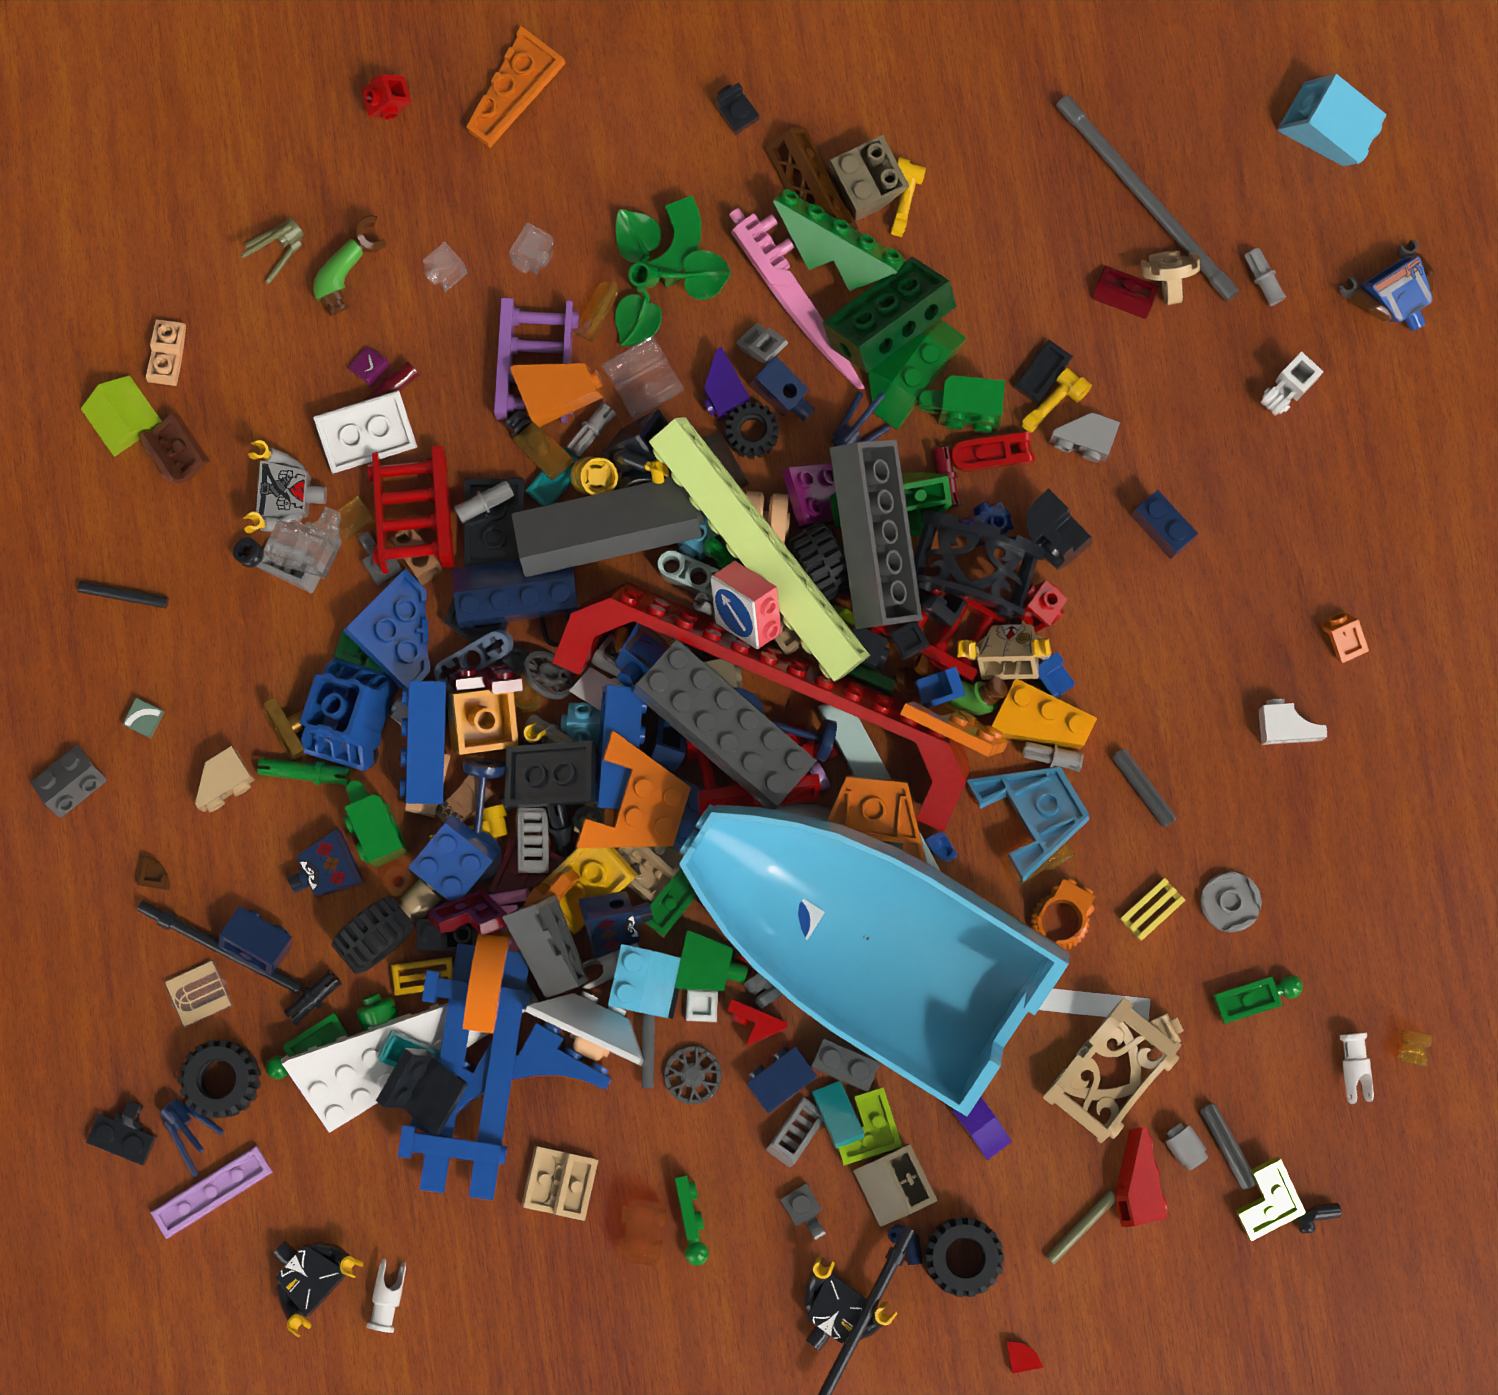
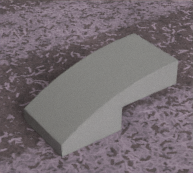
M756 323L736 344L741 351L762 363H768L788 342L771 328L766 330Z

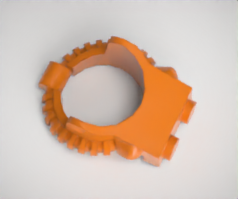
M1067 877L1066 880L1062 879L1059 885H1054L1050 895H1045V898H1041L1040 903L1036 904L1037 907L1033 909L1034 914L1031 915L1033 918L1031 920L1033 924L1031 928L1045 937L1046 932L1042 926V916L1046 908L1053 903L1070 905L1079 918L1077 931L1069 939L1054 942L1063 949L1067 948L1069 950L1072 946L1075 947L1077 943L1082 942L1081 939H1084L1085 934L1088 933L1087 928L1090 926L1088 924L1090 922L1088 916L1094 911L1092 902L1095 896L1092 895V890L1083 887V889L1077 887V882Z

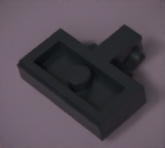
M128 1101L123 1114L116 1113L114 1119L98 1114L86 1143L144 1166L157 1136L141 1130L143 1123L139 1122L138 1118L143 1105Z

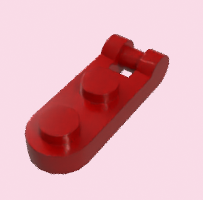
M1020 432L959 442L952 451L951 461L953 466L962 472L1032 464L1035 462L1034 452H1031L1030 443L1032 442L1031 432ZM1010 445H1018L1019 453L1011 454Z

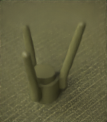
M290 217L273 229L246 242L245 247L249 249L242 252L241 257L245 258L274 240H277L283 248L289 245L290 248L265 280L267 284H270L293 253L302 247L299 240L305 235L298 224Z

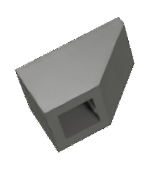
M1092 412L1054 429L1049 442L1055 444L1054 447L1060 451L1070 453L1073 450L1083 454L1082 457L1088 461L1098 463L1101 460L1105 462L1120 422Z

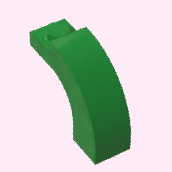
M693 195L665 206L666 216L673 230L674 238L670 248L662 256L647 262V264L656 266L661 272L685 273L683 266L685 257L691 252L700 250L702 240L701 218ZM662 277L661 279L665 288H668L682 278Z

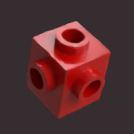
M381 74L372 78L371 83L361 90L369 117L391 120L396 118L401 110L412 103L404 76Z
M1047 580L1037 585L1031 584L1023 607L1026 610L1025 616L1018 617L1026 624L1034 626V631L1038 632L1060 619L1064 613L1062 607L1068 599L1056 585L1049 583Z

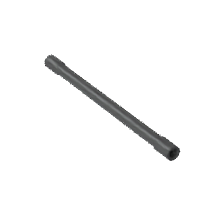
M1069 94L1064 96L1056 104V108L1071 125L1079 130L1188 256L1189 252L1199 255L1200 270L1226 302L1232 299L1240 291L1224 271L1215 265L1090 122L1085 112Z

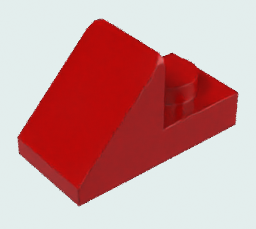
M733 999L727 1012L733 1014L731 1020L745 1026H748L749 1022L755 1023L746 1046L782 1032L788 1026V1023Z

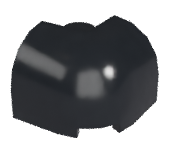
M1049 488L1035 500L1028 510L1026 524L1029 538L1032 542L1046 549L1044 557L1057 570L1067 566L1093 543L1092 537L1071 516L1070 509Z

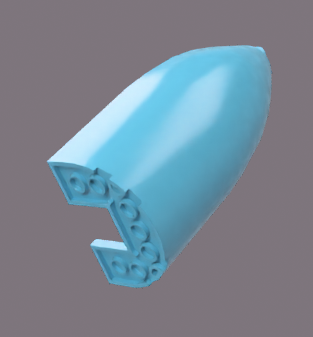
M709 804L695 826L700 831L698 832L694 829L679 851L684 855L679 865L700 901L726 938L757 972L796 1006L827 1029L966 1117L1001 1067L1003 1049L1027 1012L1035 1016L1069 965L1070 953L935 867L897 847L839 823L801 813L761 807L716 805L714 807ZM803 899L825 912L808 940H806L801 930L798 918L799 904Z

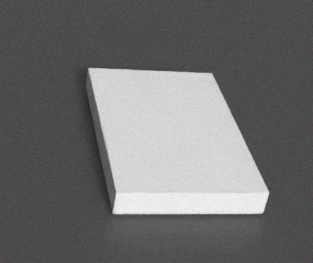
M399 390L313 417L332 474L372 462V453L378 452L380 459L417 448Z

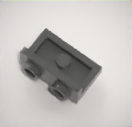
M77 744L30 783L43 803L61 818L103 785L107 779L94 766L85 751Z

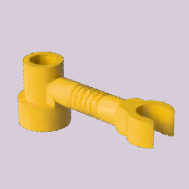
M898 157L897 163L909 184V188L901 194L891 234L902 237L905 232L916 183L922 184L926 167L911 164L910 160Z
M1066 368L1056 380L1060 386L1037 409L1026 416L1022 421V427L1027 432L1032 433L1060 400L1065 396H1069L1077 403L1089 392L1092 384L1084 377L1079 378L1069 368Z
M503 804L483 810L481 830L490 833L494 838L508 834L504 819L507 814ZM474 825L468 826L471 830H474Z

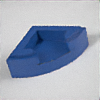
M940 831L925 839L927 845L940 859L950 862L958 857V853L945 832Z

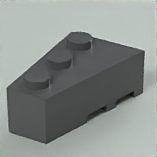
M556 894L524 905L502 916L545 998L579 987L588 981Z

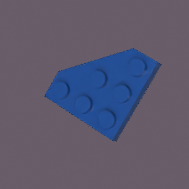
M406 569L343 630L402 690L403 688H409V681H422L430 672V660H428L427 643H429L428 619H426L425 609L427 590Z

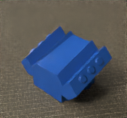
M334 658L325 666L322 675H315L299 724L305 727L301 737L304 748L303 753L366 771L374 764L373 750L381 744V733L392 708L391 697L398 691V685L386 673Z

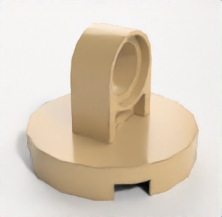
M1165 251L1149 255V262L1141 260L1142 276L1146 279L1162 281V291L1166 305L1182 303V278L1190 277L1200 271L1199 255L1194 252H1189V257L1180 256V251Z

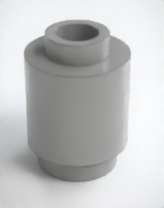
M1179 1123L1166 1132L1169 1138L1164 1142L1180 1165H1185L1188 1171L1208 1159V1155L1205 1152L1207 1148L1190 1124L1184 1127L1182 1123Z

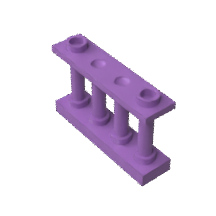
M501 298L494 411L497 420L507 421L509 419V412H514L515 409L527 410L522 397H515V394H510L511 383H516L510 367L514 366L512 365L513 354L518 355V352L563 354V364H571L573 329H578L579 311H574L572 301H566V313L520 311V308H516L513 298ZM520 323L565 325L564 342L519 340L518 337H514V326H519ZM568 414L560 417L561 423L568 424Z

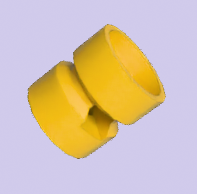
M588 456L575 462L571 469L570 478L572 485L580 493L596 495L613 491L617 485L618 473L614 464L609 460Z

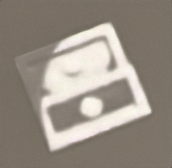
M653 336L602 364L606 375L633 419L684 391L682 383L669 365L665 354Z

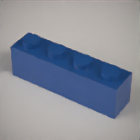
M409 681V688H403L402 706H408V718H402L401 736L408 737L407 749L401 748V767H407L406 779H400V797H406V803L443 804L446 682Z
M615 685L602 687L595 803L593 808L619 809L631 771L629 768L602 760L610 732L612 730L638 749L639 744L644 743L645 726H641L642 713H646L647 704L633 693L635 687Z

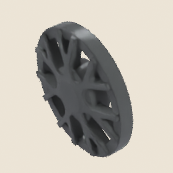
M545 651L530 653L522 665L523 675L527 683L535 692L546 698L559 700L567 697L571 693L569 690L575 685L572 671L548 663V660L553 661L554 654ZM536 658L541 666L539 667L533 659ZM564 673L566 678H561V674ZM557 684L561 685L567 690L564 691Z
M686 1047L674 1053L668 1060L664 1072L668 1091L674 1098L686 1104H699L709 1100L719 1089L722 1078L721 1067L716 1057L708 1050L700 1047ZM696 1051V1063H687L686 1052ZM698 1052L703 1053V1056L699 1058ZM683 1054L684 1059H681L678 1056ZM707 1055L713 1063L704 1070L699 1063ZM675 1059H678L685 1065L681 1072L671 1067ZM715 1065L716 1071L711 1070V1067ZM672 1070L674 1074L669 1075V1071ZM705 1073H717L716 1083L704 1081ZM681 1076L683 1083L672 1088L669 1078ZM701 1084H703L709 1092V1094L703 1098H700L696 1090V1087L700 1086ZM685 1085L692 1088L690 1099L680 1096ZM709 1085L714 1086L712 1091L709 1089ZM677 1088L680 1089L678 1094L674 1091ZM695 1094L698 1099L692 1100L693 1095Z

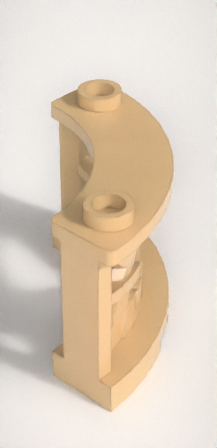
M1125 997L1103 1020L1094 1035L1087 1039L1075 1054L1076 1057L1060 1073L1042 1097L1051 1105L1056 1103L1093 1133L1101 1144L1109 1136L1114 1139L1124 1127L1121 1121L1161 1071L1165 1069L1169 1072L1180 1058L1176 1053L1181 1044L1178 1041L1172 1042L1131 1009L1134 1004ZM1126 1024L1140 1035L1134 1038ZM1114 1038L1118 1042L1117 1046L1122 1041H1124L1125 1046L1117 1050H1110L1107 1047V1041ZM1146 1039L1159 1049L1162 1055L1156 1060H1149L1147 1053L1153 1050V1048L1144 1047L1138 1051L1137 1045ZM1095 1052L1105 1057H1118L1128 1052L1131 1067L1130 1082L1115 1088L1097 1089L1100 1082V1071L1097 1063L1092 1058ZM1141 1066L1151 1069L1142 1081ZM1085 1070H1090L1094 1073L1091 1088L1086 1087L1089 1080L1085 1081L1081 1078V1073ZM1064 1092L1085 1099L1083 1108ZM1130 1095L1122 1106L1118 1108V1104L1114 1099ZM1092 1100H1098L1096 1109L1099 1116L1102 1108L1107 1107L1111 1110V1116L1104 1125L1087 1112Z

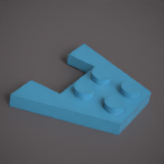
M1061 767L968 779L966 781V786L980 809L1007 797L1033 842L1008 853V858L1022 882L1089 821L1088 811Z

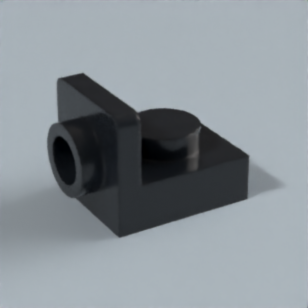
M740 83L734 86L727 85L718 92L716 109L735 135L759 120V114L743 94V87Z
M919 593L921 610L933 621L951 627L961 616L967 604V601L963 598L951 594H945L942 598L935 593H932L931 596Z

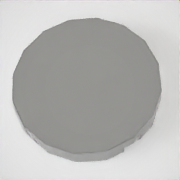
M1226 872L1218 874L1207 882L1201 893L1200 905L1202 914L1210 925L1217 930L1232 933L1242 931L1255 922L1261 910L1262 900L1260 890L1253 880L1243 874Z

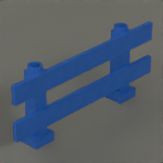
M458 943L452 980L440 978L441 972L427 970L422 1001L436 1003L437 997L449 999L440 1060L462 1078L469 1030L462 1028L475 946ZM508 950L477 1141L453 1138L458 1104L440 1135H433L430 1131H428V1134L416 1132L417 1125H402L398 1157L410 1159L413 1152L425 1154L419 1190L444 1193L450 1158L474 1161L469 1197L494 1200L499 1164L505 1165L507 1146L502 1145L522 1010H526L531 996V991H525L529 966L521 952Z

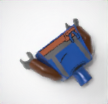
M1410 240L1408 248L1411 251L1406 250L1404 245L1400 244L1397 251L1400 260L1360 284L1362 289H1357L1355 278L1348 277L1347 283L1353 288L1346 290L1342 285H1339V294L1344 298L1353 297V301L1362 309L1382 321L1401 322L1405 320L1409 330L1414 331L1426 324L1420 309L1430 304L1433 300L1431 292L1433 291L1434 270L1423 255L1417 253L1418 243L1415 240Z
M639 623L634 627H631L629 624L617 627L614 649L619 654L615 662L616 666L622 670L618 674L620 683L626 687H631L636 681L639 682L676 639Z

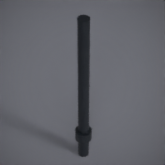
M142 901L137 909L138 912L157 921L158 926L166 930L171 928L297 995L303 988V983L278 970H275L273 975L269 977L218 947V939L176 918L177 914L167 909L163 911L145 901Z
M904 1226L894 1247L890 1246L885 1256L887 1261L818 1395H832L898 1265L902 1266L907 1256L904 1253L916 1231Z

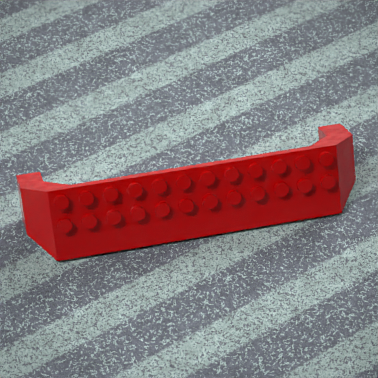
M629 582L584 602L571 613L552 663L580 675L591 664V660L605 632L635 621L916 742L932 780L916 820L940 831H945L967 781L970 765L963 744L900 714L905 703L909 702L848 676H844L834 682L832 678H827L822 673L818 663L795 653L785 655L780 647L769 642L759 649H755L716 624L711 617Z

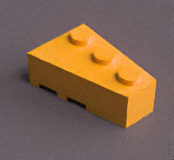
M1015 679L991 726L1000 730L1003 733V738L1043 743V745L1050 746L1057 744L1058 747L1080 750L1085 745L1097 718L1019 679Z

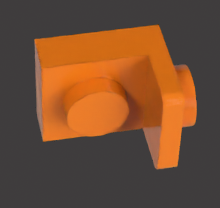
M1336 613L1329 617V621L1321 624L1323 631L1329 634L1337 660L1341 663L1369 651L1359 619L1349 613Z

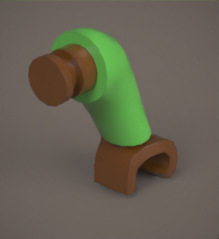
M370 215L362 218L354 231L353 240L349 239L327 260L316 274L313 281V293L316 301L322 300L325 307L329 306V316L336 315L349 308L348 304H344L342 301L345 298L342 290L346 288L344 281L353 266L363 256V251L372 253L385 248L387 245L384 239L372 243L367 241L363 235L364 229L374 227L378 216Z
M922 653L918 656L914 668H897L895 677L896 686L899 691L907 696L918 697L915 681L933 675V664ZM993 677L986 683L981 681L972 683L961 680L966 696L946 703L971 714H989L997 709L1000 698H1004L1008 694V688L999 677Z

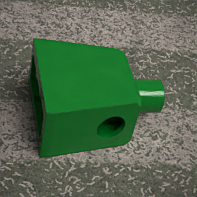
M687 931L674 988L680 990L724 992L727 979L745 983L749 965L731 962L733 948L692 931Z

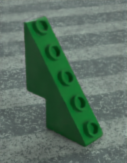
M782 190L773 200L808 270L834 260L849 291L895 274L905 263V259L898 251L877 243L872 236L851 228L846 221L836 219L825 213L820 206L806 202L799 198L798 194L792 190Z

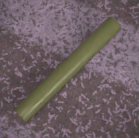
M1109 1190L1045 1256L1053 1265L1116 1202L1115 1194Z

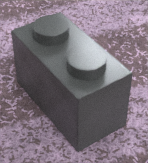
M823 1039L811 1068L868 1092L880 1063Z

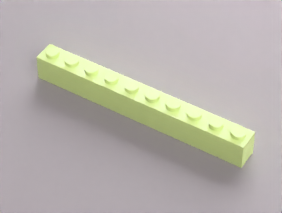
M675 418L649 441L654 448L653 454L660 462L666 463L672 471L671 477L680 487H684L690 494L689 499L692 505L699 511H703L707 516L710 528L724 538L727 542L726 548L730 554L737 559L739 558L746 568L777 586L779 611L783 615L782 620L789 629L795 630L799 635L802 647L806 652L816 657L820 663L819 668L827 678H832L835 682L846 676L870 656L687 418Z

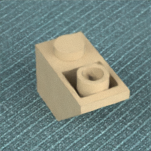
M232 746L205 762L195 802L197 808L203 812L207 810L213 812L225 804L224 799L232 794L235 796L243 794L251 788L250 783L255 780L238 751Z

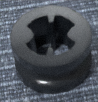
M524 409L514 413L504 425L507 430H512L514 438L533 422L530 417H526L527 412Z
M243 538L235 544L233 556L244 567L252 568L262 561L264 550L252 538ZM250 548L252 553L246 557L247 554L245 552Z
M584 806L576 811L574 824L579 832L583 823H579V819L581 816L586 817L588 812L593 813L592 818H597L596 822L602 824V818L597 809L591 806Z

